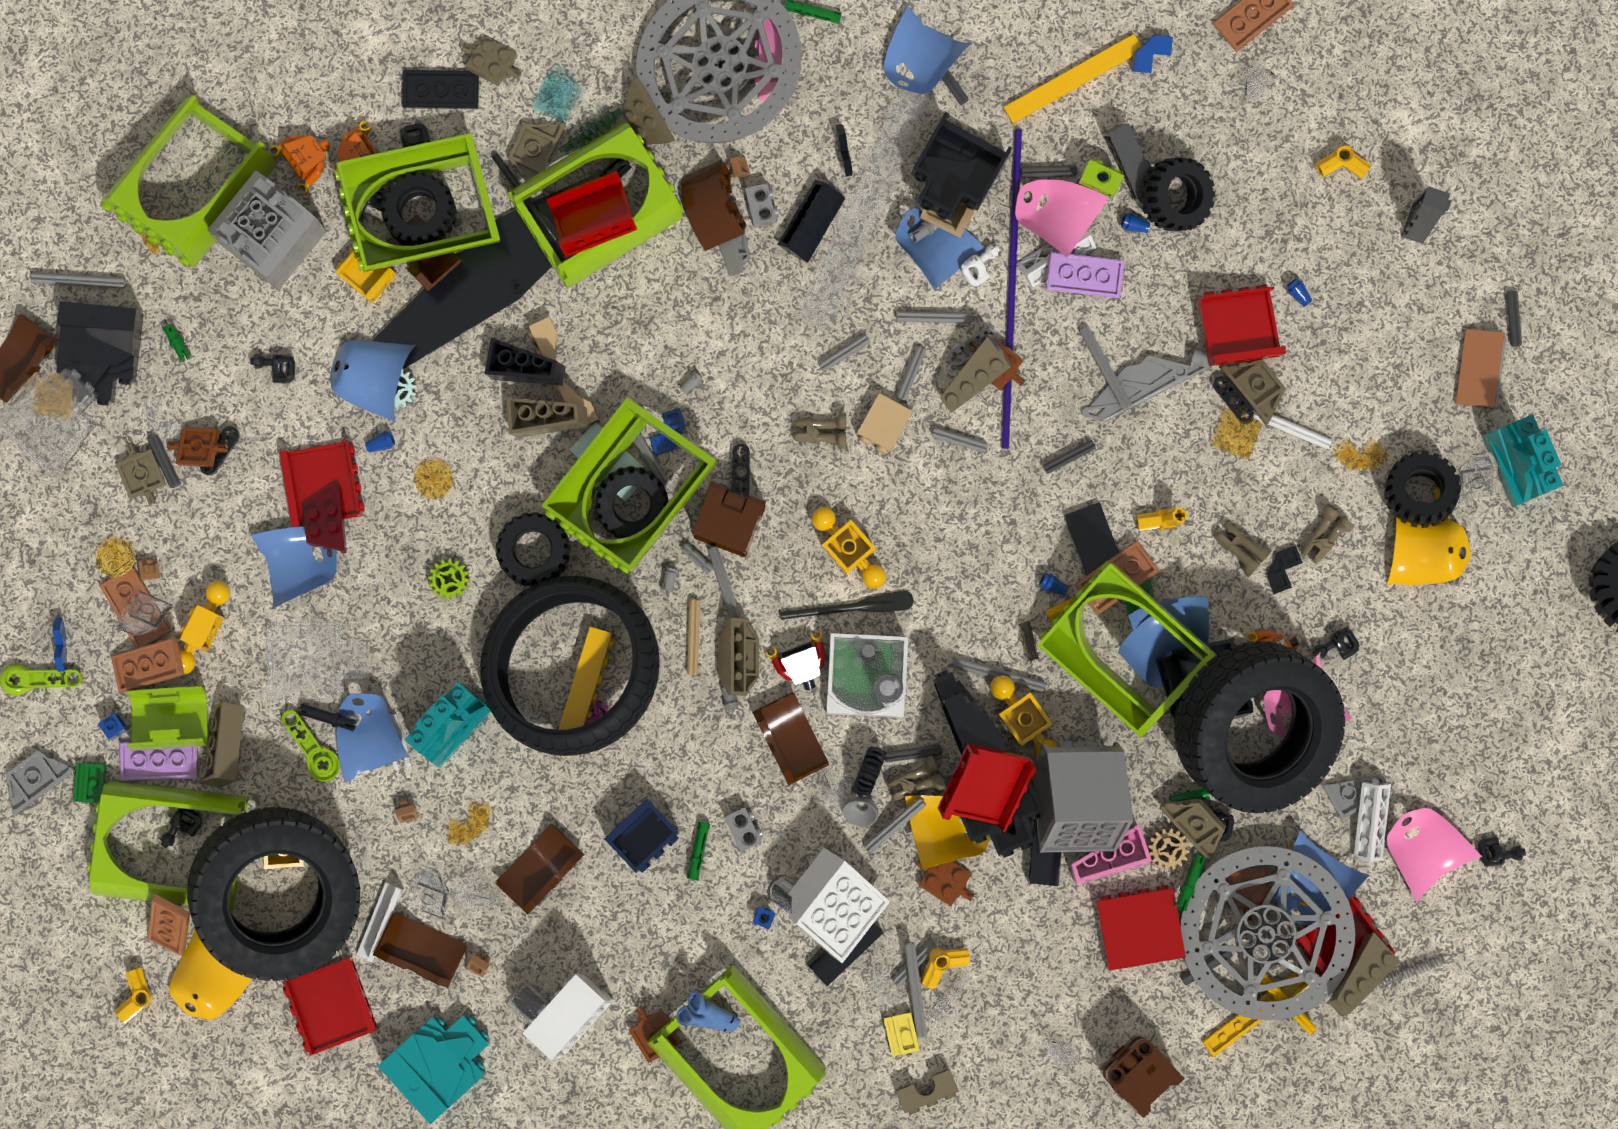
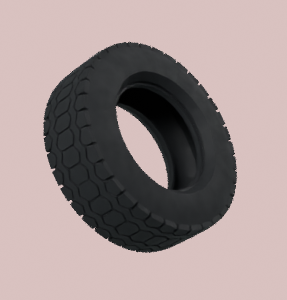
M1252 641L1243 643V645L1233 646L1230 650L1226 649L1219 653L1218 657L1215 656L1207 662L1208 667L1204 665L1196 673L1198 677H1193L1188 684L1191 688H1186L1181 697L1184 701L1180 700L1177 709L1179 714H1176L1174 724L1176 726L1174 727L1175 746L1180 762L1189 776L1200 787L1230 808L1247 813H1268L1290 806L1289 804L1293 805L1301 800V796L1304 798L1312 792L1311 787L1315 789L1323 781L1321 777H1326L1331 770L1329 765L1333 766L1338 757L1335 753L1339 754L1341 741H1343L1345 732L1343 728L1345 727V710L1340 692L1333 680L1322 668L1296 650L1279 643ZM1271 690L1286 691L1291 702L1292 717L1288 732L1281 744L1261 760L1241 764L1232 762L1228 752L1227 738L1231 722L1239 709L1247 701L1260 693Z
M264 807L263 809L250 810L248 813L244 812L235 816L236 818L229 819L205 840L202 847L198 850L190 869L187 900L190 915L199 939L207 951L220 964L241 976L244 975V977L255 980L258 978V980L270 981L271 979L273 981L285 980V978L299 977L300 974L303 976L312 972V969L316 970L324 965L325 961L328 962L336 955V951L339 952L346 943L345 940H348L358 918L360 883L357 870L349 852L330 827L303 811L284 807ZM276 854L293 856L307 863L317 874L318 891L314 905L299 923L278 932H260L244 926L233 916L229 908L230 891L236 877L248 864L264 856Z

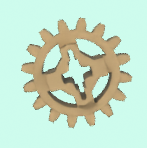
M1169 828L1168 833H1166L1165 829H1161L1162 834L1155 832L1156 838L1149 839L1153 842L1152 845H1147V848L1152 849V852H1149L1150 856L1154 857L1151 862L1157 861L1158 868L1164 865V870H1168L1169 866H1171L1172 870H1175L1176 864L1180 867L1182 866L1181 860L1187 861L1184 855L1185 853H1190L1189 850H1185L1189 843L1183 842L1186 836L1179 837L1180 831H1176L1174 834L1172 828ZM1169 836L1177 839L1179 843H1173ZM1161 839L1162 844L1160 848L1156 849V845L1158 841ZM1166 844L1172 847L1177 846V848L1170 851V855L1168 852H1160L1167 848ZM1181 850L1180 856L1176 859L1177 851ZM1158 856H1165L1168 862L1162 861Z

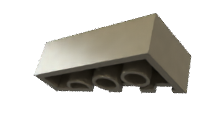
M992 334L987 336L941 395L940 399L951 413L1015 365Z
M506 397L509 434L522 438L588 426L587 407L582 405Z
M227 702L215 705L210 728L213 735L210 736L207 743V748L210 752L203 763V768H206L205 777L200 778L199 784L223 787L237 780L239 776L238 761L241 757L240 742L243 739L242 723L245 720L244 706Z
M1374 932L1363 937L1362 943L1353 955L1354 958L1343 980L1328 1000V1003L1340 1016L1351 1014L1400 962Z

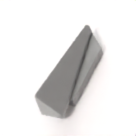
M731 201V202H736V205H737L738 210H739V212H740L739 205H738V201ZM745 233L719 245L730 276L743 273L742 267L750 258Z

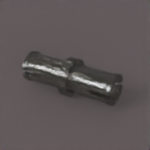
M1031 621L1023 622V624L1020 623L1019 626L1023 639L1021 643L1025 647L1027 662L1040 659Z

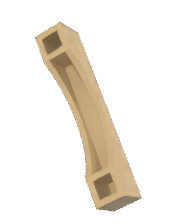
M547 317L530 325L531 331L528 332L532 343L536 342L539 347L536 349L537 354L557 361L556 347L559 336L550 317ZM564 380L563 385H553L556 393H561L563 400L560 402L575 403L587 407V427L595 422H599L591 402L573 392ZM587 427L578 428V430L580 431Z

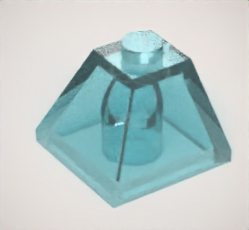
M546 75L531 109L566 124L580 95L581 87L565 78Z

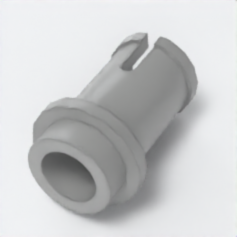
M923 222L919 228L909 233V238L914 243H918L925 236L932 235L934 231L933 226L929 222Z
M696 372L690 373L691 376L679 387L687 396L698 384H702L701 381L703 379Z
M666 567L663 570L665 574L661 589L673 592L675 577L678 575L677 569Z
M721 688L725 700L724 707L727 711L737 709L739 702L736 701L735 695H728L725 688Z

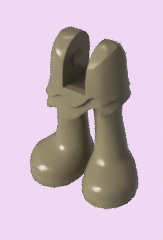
M840 413L833 420H814L813 418L795 420L793 427L807 428V433L793 434V440L813 444L830 442L837 444L841 449H846V432L819 433L817 430L846 431V413Z
M1326 505L1322 509L1323 518L1315 532L1308 537L1301 549V554L1306 556L1314 545L1319 548L1312 559V562L1315 564L1320 562L1332 550V547L1336 545L1333 544L1342 532H1350L1355 527L1344 517H1339L1327 537L1321 539L1329 526L1339 516L1335 510Z
M1225 523L1223 528L1233 537L1229 540L1222 533L1217 532L1215 539L1222 548L1231 552L1244 564V574L1249 578L1272 550L1268 547L1256 545L1248 539L1250 536L1246 535V533L1230 523ZM1243 545L1255 556L1257 560L1249 556L1238 546Z
M932 755L926 757L925 763L921 767L907 773L898 774L886 782L887 788L897 786L899 783L903 787L902 791L891 795L893 800H901L905 796H915L920 794L919 791L927 788L946 789L940 773H936L917 783L911 782L914 779L938 771Z

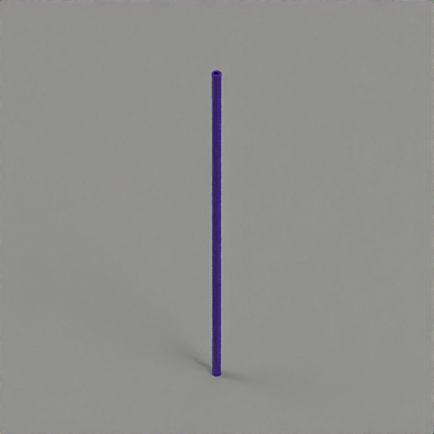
M1015 129L1006 325V346L1012 351L1018 220L1016 219L1015 209L1020 189L1022 129ZM1012 380L1004 387L1001 449H1009Z

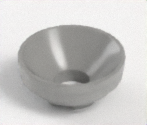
M853 797L846 802L843 808V815L851 824L866 827L876 822L878 808L869 798ZM858 803H865L868 807H861Z

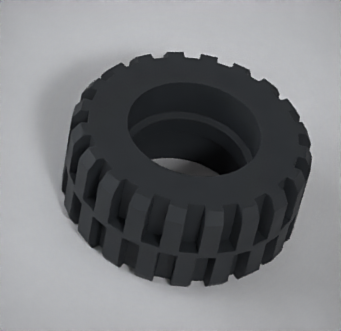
M1168 158L1155 163L1154 167H1150L1147 171L1148 176L1143 177L1142 182H1144V185L1140 186V192H1142L1140 203L1144 205L1142 208L1144 214H1148L1147 219L1150 222H1155L1154 225L1156 227L1163 228L1166 231L1192 230L1197 225L1204 223V218L1209 217L1211 214L1209 210L1213 208L1215 203L1213 202V197H1215L1213 186L1215 185L1214 181L1209 178L1211 177L1209 171H1204L1205 167L1194 159ZM1175 177H1179L1187 189L1186 203L1179 212H1176L1171 207L1168 200V189Z
M417 172L416 175L407 173L403 179L401 176L398 177L395 185L391 183L388 186L389 192H384V202H381V209L383 211L381 214L387 229L401 244H408L409 246L421 245L439 239L443 240L446 238V232L451 233L453 229L452 224L456 222L455 213H457L449 188L447 185H444L441 179H435L434 175L429 173L424 176L423 172ZM417 196L432 198L436 203V211L429 221L420 225H412L403 220L402 209L410 199Z
M1417 451L1412 452L1410 457L1408 455L1401 457V460L1397 461L1393 465L1392 470H1390L1384 487L1386 489L1384 497L1388 500L1386 503L1388 509H1393V516L1395 518L1401 517L1400 522L1404 524L1410 522L1411 527L1421 525L1422 528H1428L1429 524L1436 526L1440 521L1444 522L1449 514H1452L1460 497V477L1458 474L1455 475V467L1453 465L1449 466V461L1446 458L1443 460L1438 458L1439 454L1428 455L1429 451H1422V454H1418ZM1415 476L1427 477L1437 484L1440 489V497L1431 503L1417 502L1407 494L1405 482Z
M628 466L626 468H618L603 479L596 493L595 507L599 521L605 530L613 534L614 537L623 539L642 531L651 524L667 505L669 499L662 481L653 472L647 471L642 467ZM626 486H638L645 490L650 498L649 511L640 520L626 521L619 517L614 509L616 494Z
M538 512L522 513L521 516L513 517L512 521L503 526L502 532H499L498 542L496 543V557L501 569L516 583L524 586H533L541 581L560 577L559 575L565 571L567 562L570 559L571 548L566 532L555 519L551 520L545 514H539ZM529 532H539L545 535L551 544L549 559L543 565L535 568L521 564L515 553L517 541L521 536Z

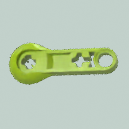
M16 663L5 667L0 674L1 688L12 696L22 695L34 688L77 687L83 681V676L78 670L70 669L65 670V672L33 670ZM54 673L57 677H63L62 673H65V684H63L62 680H57L53 684V681H50L49 678L53 677ZM72 673H76L79 677L75 684H71L68 679ZM15 674L20 678V682H17V685L11 682V677L14 678L13 675Z
M293 710L285 711L282 715V723L305 754L310 775L320 782L334 779L340 770L338 756L333 751L320 745L297 712ZM288 714L296 716L295 723L288 724L286 722ZM299 723H301L302 725L298 727L301 731H306V733L304 734L305 739L298 738L297 736H299V732L297 731V729H294L292 731L291 728H294ZM321 761L329 763L327 770L319 768Z

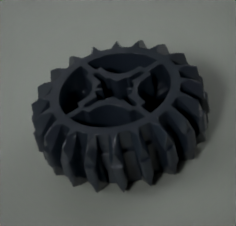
M870 746L865 754L852 787V792L860 797L868 798L872 793L886 757V752L881 750V748Z

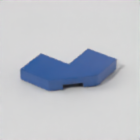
M1152 35L1145 44L1134 51L1132 71L1151 73L1154 54L1171 56L1173 37Z
M680 408L662 413L665 424L682 435L686 425ZM662 434L649 437L655 456L673 451L676 447L675 443Z
M62 617L54 619L52 629L56 643L54 661L57 671L65 672L67 663L66 630Z

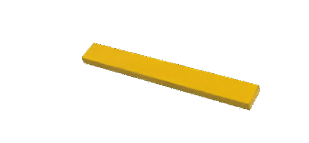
M1135 34L1004 106L1003 109L1011 123L1015 124L1133 57L1134 51L1141 47V44Z
M1308 960L1306 964L1310 966L1311 962ZM1292 972L1283 980L1298 977L1299 974ZM1304 981L1279 988L1291 998L1309 985ZM1268 991L1257 999L1258 1001H1277ZM1237 1014L1201 1042L1214 1058L1262 1020L1247 1018Z

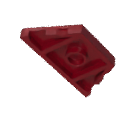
M338 484L304 507L305 533L308 545L320 546L327 550L334 549L345 554L347 553L342 490Z

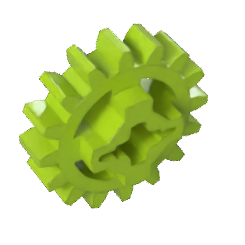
M450 558L448 563L442 559V565L439 566L435 563L436 570L430 569L433 576L428 577V579L433 583L429 584V587L435 588L433 594L439 592L440 599L445 595L447 601L450 600V596H453L456 600L457 594L463 596L462 590H468L465 584L470 582V579L466 578L469 572L463 571L466 568L465 565L459 567L460 562L458 560L453 564ZM451 567L448 571L441 572L442 569ZM458 570L461 573L462 582L457 578ZM452 575L451 578L457 583L449 582L446 584L447 581L441 576L449 577ZM437 578L441 580V588L437 585ZM452 587L458 588L453 592H448L449 589Z

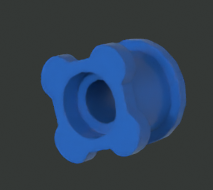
M762 906L758 907L753 923L769 929L775 917V912ZM762 914L768 916L766 921L761 920L760 916Z

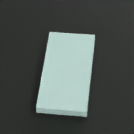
M595 422L569 450L579 459L601 431L602 427ZM625 451L608 474L615 472L621 467H644ZM626 486L617 495L626 502L640 487Z

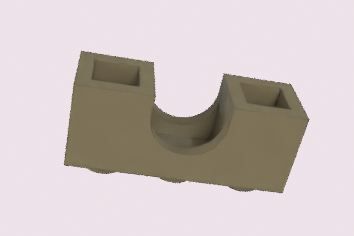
M948 1068L931 1075L934 1081V1088L928 1094H920L916 1090L914 1083L895 1090L904 1113L908 1112L911 1115L919 1112V1107L927 1105L928 1108L938 1104L937 1100L941 1098L948 1100L955 1097V1093L959 1092L951 1070Z

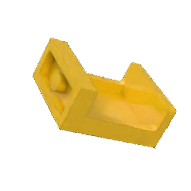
M352 247L348 253L349 257L337 265L336 274L373 304L397 274L390 267L368 272L360 271L357 263L359 258L355 259Z

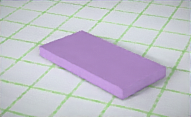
M1050 251L1045 290L1120 298L1125 260L1069 254L1066 258L1060 252Z
M120 742V781L198 779V746L130 751L127 743L132 742Z

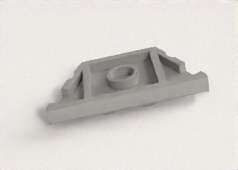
M36 751L7 772L6 780L9 785L8 792L9 798H11V812L13 816H16L76 772L75 769L40 751Z

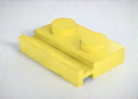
M912 1012L884 1018L892 1057L920 1051Z

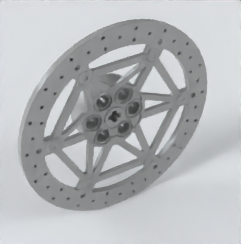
M668 0L659 8L642 35L637 52L636 75L671 132L685 139L700 143L732 142L759 131L782 111L797 85L801 70L802 51L796 25L788 11L778 0H741L757 7L753 14L711 7L709 0ZM695 6L697 11L665 45L659 44L671 23L684 11ZM712 14L747 19V21L730 36H725L712 17ZM706 18L717 33V36L710 39L707 37ZM768 18L774 23L781 38L783 49V63L781 65L774 62L763 23ZM700 19L702 44L699 47H673L690 27ZM750 28L746 40L742 45L739 41H737V38ZM756 29L759 30L768 60L767 63L752 58L747 53ZM721 46L719 51L714 52L715 47ZM739 49L737 54L731 55L733 50ZM675 54H694L693 61L689 63ZM656 58H662L674 98L670 104H667L663 99L655 77ZM671 59L692 70L694 73L680 94L671 68ZM704 60H708L706 65L701 66ZM752 65L763 69L752 72ZM744 66L742 71L736 72L738 67ZM764 76L738 104V91L747 84L749 78ZM709 77H713L711 82L706 83ZM770 79H778L769 97L752 113L742 117L741 111ZM731 80L729 85L723 86L725 81ZM699 82L703 88L688 95L694 85ZM709 92L720 97L725 109L689 102ZM732 95L731 104L727 100L726 96ZM684 109L723 115L728 117V123L702 124L686 119L680 113Z
M1261 846L1246 848L1223 857L1208 868L1197 880L1194 888V898L1191 896L1187 910L1182 913L1180 928L1188 969L1200 988L1213 1001L1243 1017L1257 1020H1281L1301 1015L1315 1008L1335 991L1343 980L1353 956L1355 925L1352 910L1344 891L1323 866L1313 859L1290 849ZM1287 861V862L1289 863V865H1288V866H1285V865H1284V862ZM1257 865L1278 866L1277 874L1234 885H1230L1225 880L1231 874ZM1293 870L1308 878L1319 888L1331 907L1330 911L1323 912L1291 880L1290 875ZM1214 879H1218L1219 882L1215 883ZM1271 881L1275 882L1262 905H1256L1236 892L1238 889ZM1281 885V906L1279 907L1270 904V901ZM1287 885L1314 910L1316 915H1289L1287 912ZM1213 890H1216L1220 894L1209 938L1207 941L1200 942L1199 924L1201 913L1208 897ZM1233 898L1242 902L1250 909L1244 915H1241ZM1228 901L1239 922L1238 928L1215 939L1224 903ZM1269 910L1277 912L1278 917L1276 920H1269L1267 918ZM1254 914L1258 917L1259 921L1256 925L1249 924L1247 920L1249 915ZM1340 914V918H1336L1335 915ZM1295 921H1316L1299 932L1296 930ZM1283 924H1288L1291 926L1292 931L1290 934L1285 935L1281 932L1280 927ZM1335 924L1336 944L1329 966L1320 977L1314 971L1327 926ZM1320 927L1310 966H1308L1295 942L1296 939ZM1270 929L1272 937L1270 939L1268 937L1263 938L1262 935L1264 933L1262 930L1268 931ZM1246 933L1253 936V942L1250 944H1246L1242 940V936ZM1237 935L1239 946L1219 945ZM1276 944H1285L1286 951L1278 953L1275 950ZM1262 947L1267 950L1265 958L1257 956L1256 950ZM1219 951L1244 952L1248 957L1247 981L1219 954ZM1293 952L1303 969L1284 958ZM1212 954L1245 988L1243 995L1233 992L1217 979L1204 959L1205 955ZM1254 961L1264 964L1255 981ZM1276 962L1299 974L1298 977L1260 985L1271 964ZM1304 981L1310 987L1301 994L1285 1000H1257L1258 992ZM1318 983L1321 984L1320 988L1316 986Z

